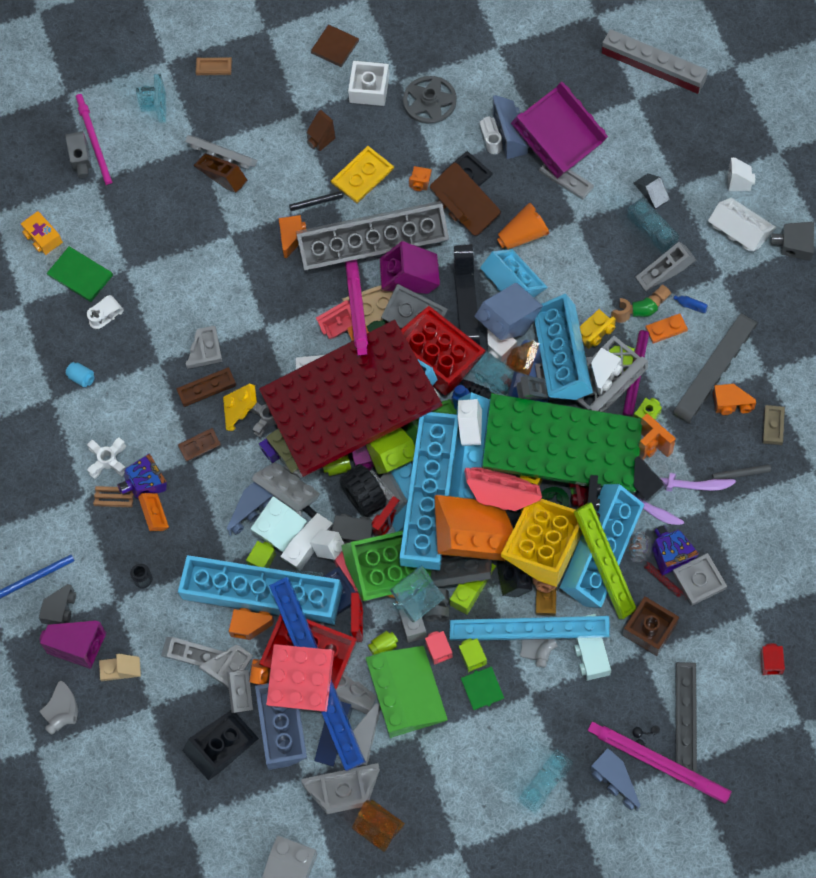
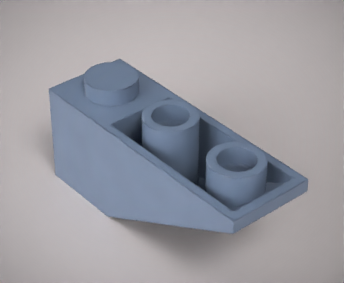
M256 482L248 486L243 491L227 526L228 534L232 536V531L235 535L239 534L244 529V526L240 523L244 518H247L250 523L254 522L259 517L255 510L258 509L262 512L274 495Z
M607 748L591 766V771L593 772L591 775L598 782L611 783L607 787L608 791L614 796L621 792L626 797L623 804L630 810L636 806V811H638L640 803L624 762Z

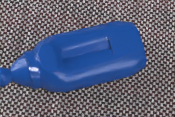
M675 295L673 297L674 300H677L685 308L701 313H706L708 309L707 304L689 296L677 297Z

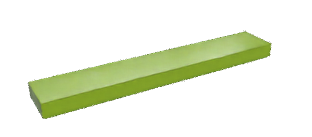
M587 503L575 510L574 515L619 619H624L635 612L637 608L593 504Z

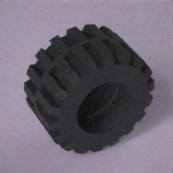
M358 464L340 476V483L345 494L363 516L368 517L387 504L385 494L379 483L362 464Z

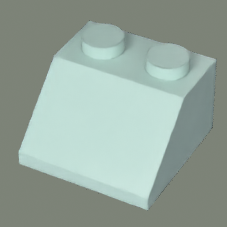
M272 497L251 527V530L254 534L281 552H284L307 521L290 507Z

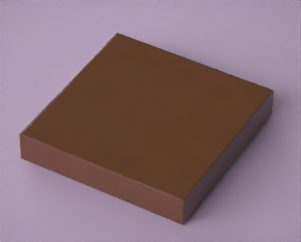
M328 24L311 49V54L342 67L359 42V38Z

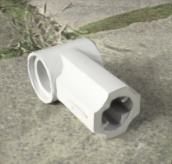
M490 116L485 117L479 121L486 143V149L491 154H498L502 150V136L498 131L495 119Z

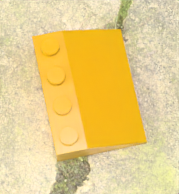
M544 499L524 507L501 553V557L536 580L557 587L582 536V531L574 515L575 509Z

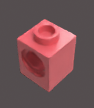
M438 631L432 632L425 638V644L434 665L453 658L452 650L444 631L440 633Z

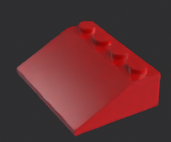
M430 306L426 307L401 329L416 358L433 368L438 379L433 386L445 396L462 381L486 351Z
M281 613L259 665L271 669L274 644L294 646ZM306 619L318 649L334 650L331 680L337 690L357 639Z

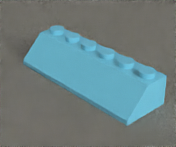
M565 293L542 304L543 307L535 318V326L548 396L550 398L577 400L593 393L576 306Z

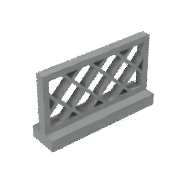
M615 336L602 348L609 352V348L614 343L620 346L621 353L612 354L621 356V366L623 367L621 375L613 378L611 388L598 398L595 385V391L589 394L595 395V401L590 406L584 402V397L575 400L587 410L605 412L648 369V360L643 356H638ZM597 353L587 362L588 371L592 370L591 362ZM623 356H632L635 361L631 365H623Z

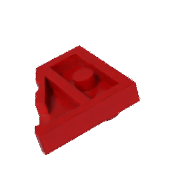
M393 496L381 514H377L372 521L374 537L387 534L392 527L397 512L395 507L400 502L396 497Z

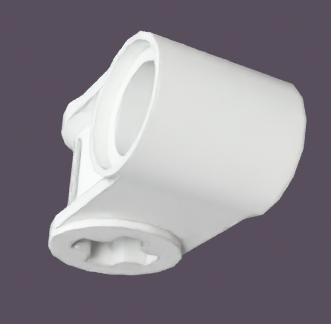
M109 295L87 311V318L92 328L100 329L111 320H114L115 316L121 315L124 309L112 295Z

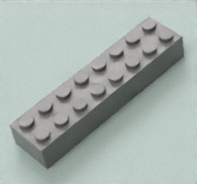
M440 201L296 231L304 270L384 254L401 241L421 246L449 240L443 205Z

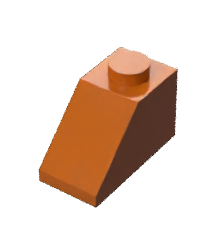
M301 215L279 218L284 258H288L299 245L296 231L306 229V223L302 222Z

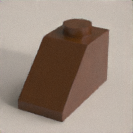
M322 110L318 111L306 132L307 143L312 149L316 148L321 151L335 139L333 120Z

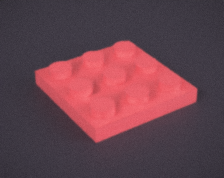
M274 644L266 705L327 712L334 650Z

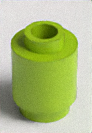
M348 455L324 466V473L333 476L351 470Z
M386 630L371 640V643L367 646L371 653L375 655L397 648L396 643L398 639L393 632L389 633Z

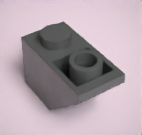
M67 584L43 599L39 614L41 623L51 625L70 621L71 610L67 603L74 604L76 600V592H74L75 590L72 585Z

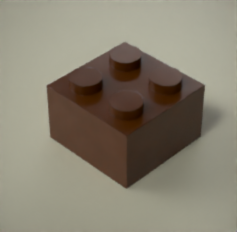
M644 596L624 627L622 636L658 656L677 626L679 616Z

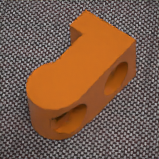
M253 659L249 682L267 684L270 679L271 669L259 665L261 660Z

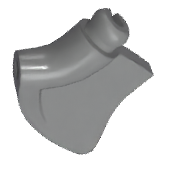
M522 639L520 657L537 660L536 666L545 668L550 652L558 647L554 639Z
M63 681L58 682L51 700L39 711L49 722L45 729L51 735L56 730L59 731L66 724H75L78 716L77 703L72 691Z

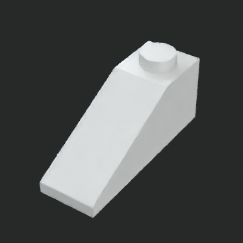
M317 513L292 539L280 557L286 563L301 571L315 552L310 542L321 529L330 530L333 523Z

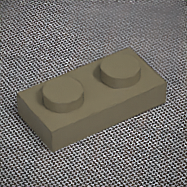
M765 405L764 444H783L785 407Z

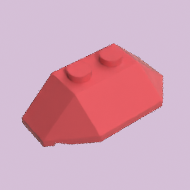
M466 467L464 470L467 484L477 501L483 505L517 511L540 501L542 498L539 485L531 484L519 477L480 467Z

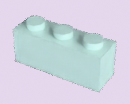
M575 638L577 645H574L575 654L577 657L580 656L582 661L579 664L581 675H585L587 681L609 676L611 668L603 639Z

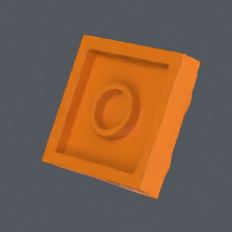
M647 413L641 420V434L644 438L639 443V457L643 460L647 456L650 458L657 449L666 457H669L673 453L676 438Z

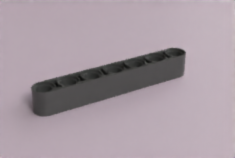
M743 313L737 317L673 412L674 415L689 424L691 423L692 417L696 416L701 409L703 401L706 402L712 393L713 386L719 383L722 373L727 371L733 357L736 358L742 344H745L751 336L752 329L755 330L758 324L757 321Z

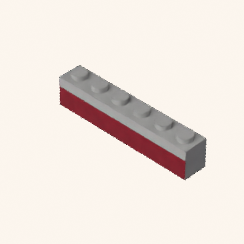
M610 29L602 43V54L699 94L706 81L707 69Z

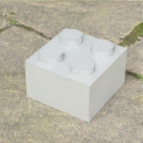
M353 61L348 89L349 102L385 106L389 82V64Z

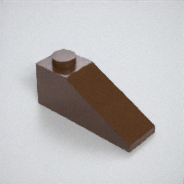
M206 153L193 165L219 185L235 193L248 181L238 165Z

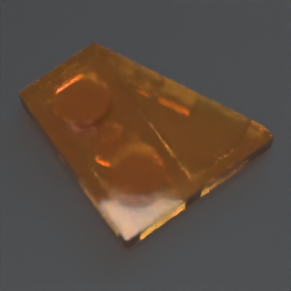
M530 341L513 348L507 357L506 367L514 372L529 376L540 343Z

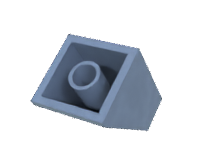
M514 283L485 300L474 317L496 337L504 340L525 335L543 305L518 283Z

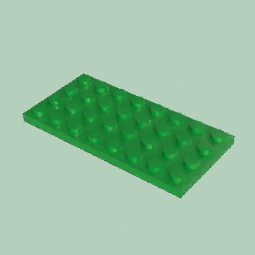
M491 393L482 468L589 486L590 475H598V484H601V488L604 484H620L630 493L635 494V458L640 454L639 443L641 440L642 419Z

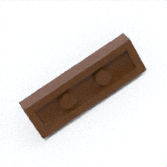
M228 367L176 389L183 406L186 407L236 386V382Z

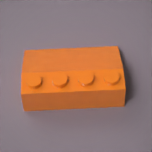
M443 495L434 496L438 554L499 561L506 560L501 557V553L513 531V527L505 510L496 506L483 505L476 499Z

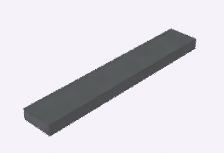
M676 662V763L697 773L696 663Z

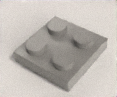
M708 553L674 569L672 572L691 606L727 589L726 583Z

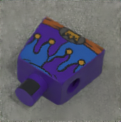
M150 453L124 470L125 481L117 484L122 495L132 490L136 499H139L138 497L142 493L164 492L167 487V482Z
M664 525L655 529L654 532L658 538L652 545V551L662 575L670 573L698 557L699 553L681 531L677 530L669 533Z

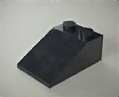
M230 710L190 737L182 751L209 781L259 738L237 713H232Z

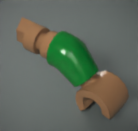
M662 284L651 296L641 301L632 302V305L628 300L620 298V308L624 310L618 311L615 309L611 311V317H614L616 322L619 323L629 320L631 314H633V317H649L658 311L660 303H663L671 292Z

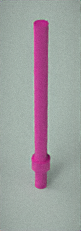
M77 94L75 97L79 106L78 111L80 116L83 117L105 185L111 184L112 180L89 116L90 110L88 105L85 104L82 94Z

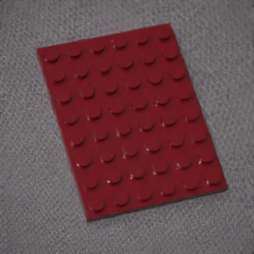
M395 319L367 333V354L358 355L353 340L259 388L303 477L443 406Z

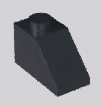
M637 456L635 458L634 487L637 489L635 493L642 501L644 499L651 501L667 485L641 457Z

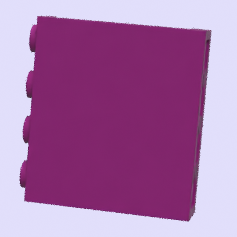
M560 82L556 88L525 112L517 115L511 122L513 127L557 179L608 138L605 130L597 124L594 117L586 111L581 101L576 99L571 93L570 88L563 82Z

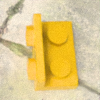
M598 309L580 326L583 345L588 349L592 346H598L605 334L610 335L614 331L616 319L614 317L609 318Z

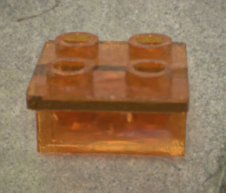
M366 800L352 829L385 852L392 839L402 830L405 823L374 800Z

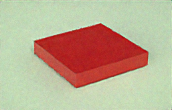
M351 593V633L357 639L356 642H362L363 604L358 593Z

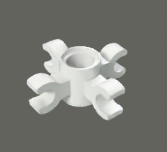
M117 438L111 447L101 448L95 441L91 440L87 446L93 454L97 455L98 460L87 469L89 475L96 479L104 468H112L122 477L125 466L117 461L116 456L126 448L125 442ZM111 456L109 460H103L104 457Z

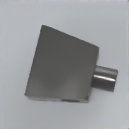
M84 132L65 134L69 158L74 171H77L79 178L89 176L88 169L92 168L89 145ZM82 151V156L77 158L76 152Z
M814 222L784 224L782 234L772 233L771 244L782 245L781 255L811 261L814 253Z

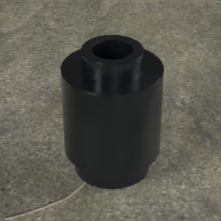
M136 564L132 567L130 576L134 584L139 588L148 587L153 580L148 566Z

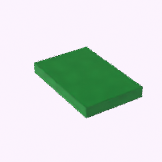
M68 246L47 272V275L84 299L92 302L113 276V273Z

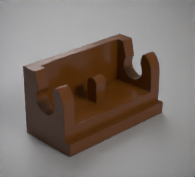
M213 428L179 443L178 448L185 462L219 447L221 444Z

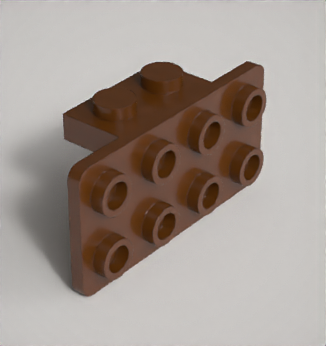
M453 163L430 185V188L439 198L438 201L442 203L443 209L447 207L451 211L449 215L455 222L459 220L474 236H478L501 214V210L457 163Z

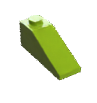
M492 564L491 575L496 568L494 564ZM489 579L459 584L450 598V606L468 615Z

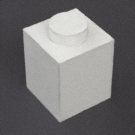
M321 529L310 544L317 557L335 560L342 552L341 545L344 542L339 532Z

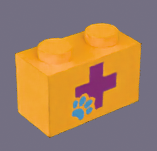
M39 211L21 223L23 228L22 234L27 240L31 239L34 242L32 245L38 252L42 251L47 255L63 243L59 233Z

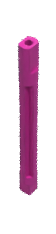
M355 259L346 261L345 267L354 344L358 355L367 354L368 340L358 261Z
M592 722L588 729L590 733L598 736V739L724 804L727 803L732 793L731 790L606 726L602 727Z

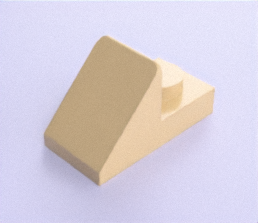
M116 654V659L99 660L101 681L141 677L140 657Z

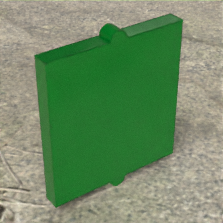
M492 666L481 671L475 670L473 674L461 678L473 710L484 706L490 707L492 703L504 699Z

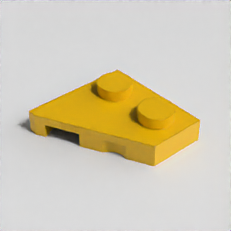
M249 383L223 397L226 430L234 431V424L239 419L243 420L248 411L257 403L255 385Z

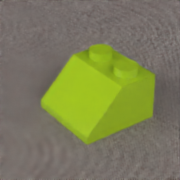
M401 427L366 445L378 474L390 472L414 459L415 445L413 440Z

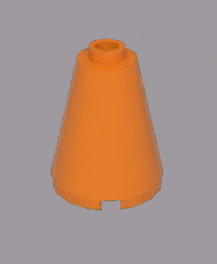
M528 203L498 233L499 238L497 241L502 249L506 247L508 250L550 234L543 219L535 212L536 209L531 203Z

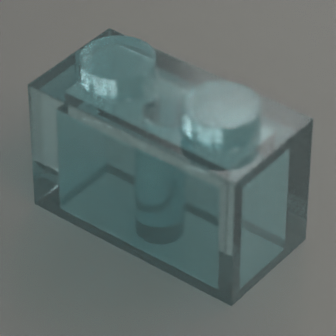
M487 351L473 368L476 374L475 378L483 384L487 382L491 385L489 388L495 393L506 395L510 390L515 371Z

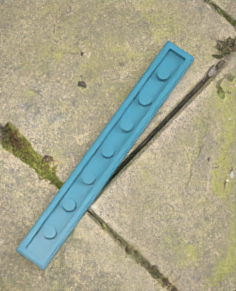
M609 616L450 620L451 641H464L470 638L472 640L476 638L478 640L610 637Z

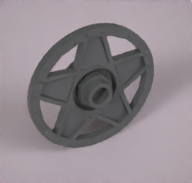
M424 76L414 80L408 85L403 96L406 112L410 117L422 123L443 121L452 114L457 102L453 86L447 80L437 76ZM430 81L426 88L417 85L421 82ZM441 83L444 84L452 94L441 92ZM409 93L415 99L410 107L407 102ZM452 104L449 110L442 115L441 107ZM427 112L431 118H423L417 114Z

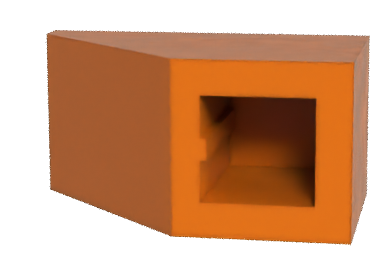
M735 384L714 386L713 397L716 413L730 415L735 412L737 405L740 407V413H749L755 409L756 399Z
M246 608L234 609L229 634L231 637L251 640L274 625L273 616L264 611L254 613Z

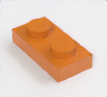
M680 313L645 327L653 344L688 331Z
M142 493L138 498L149 531H164L168 529L169 526L158 493Z

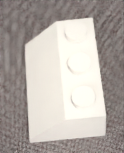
M733 198L719 202L708 220L713 228L725 232L728 238L743 244L742 247L748 251L759 249L776 229L774 225Z

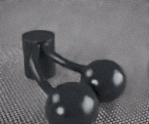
M655 725L652 727V732L646 733L640 727H635L632 733L635 738H640L642 734L654 733V736L660 732V728ZM641 739L635 741L643 746L646 744Z

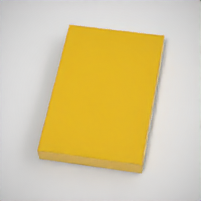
M367 146L331 180V183L358 204L394 169V166Z

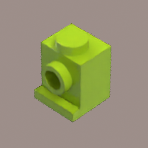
M645 398L634 413V417L642 419L648 413L656 420L662 411L660 402L654 398L650 400Z

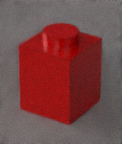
M774 643L762 646L760 651L762 675L783 674L785 670L783 646H777Z

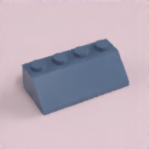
M268 683L256 685L255 690L266 765L268 770L289 767L307 759L300 709L267 706Z

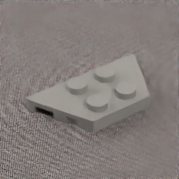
M376 763L353 768L349 771L343 770L304 778L301 781L303 787L325 813L331 814L368 806L380 769L379 764Z

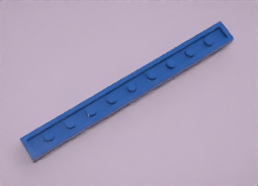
M285 577L269 585L293 645L297 647L318 648L290 579ZM331 680L327 712L321 711L344 769L349 771L366 762Z

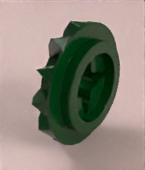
M548 487L541 492V499L553 500L556 495L557 502L560 505L569 507V496L562 488Z

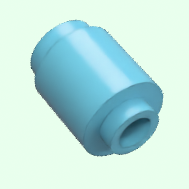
M72 362L66 369L68 378L82 387L90 386L95 379L94 372L80 363Z

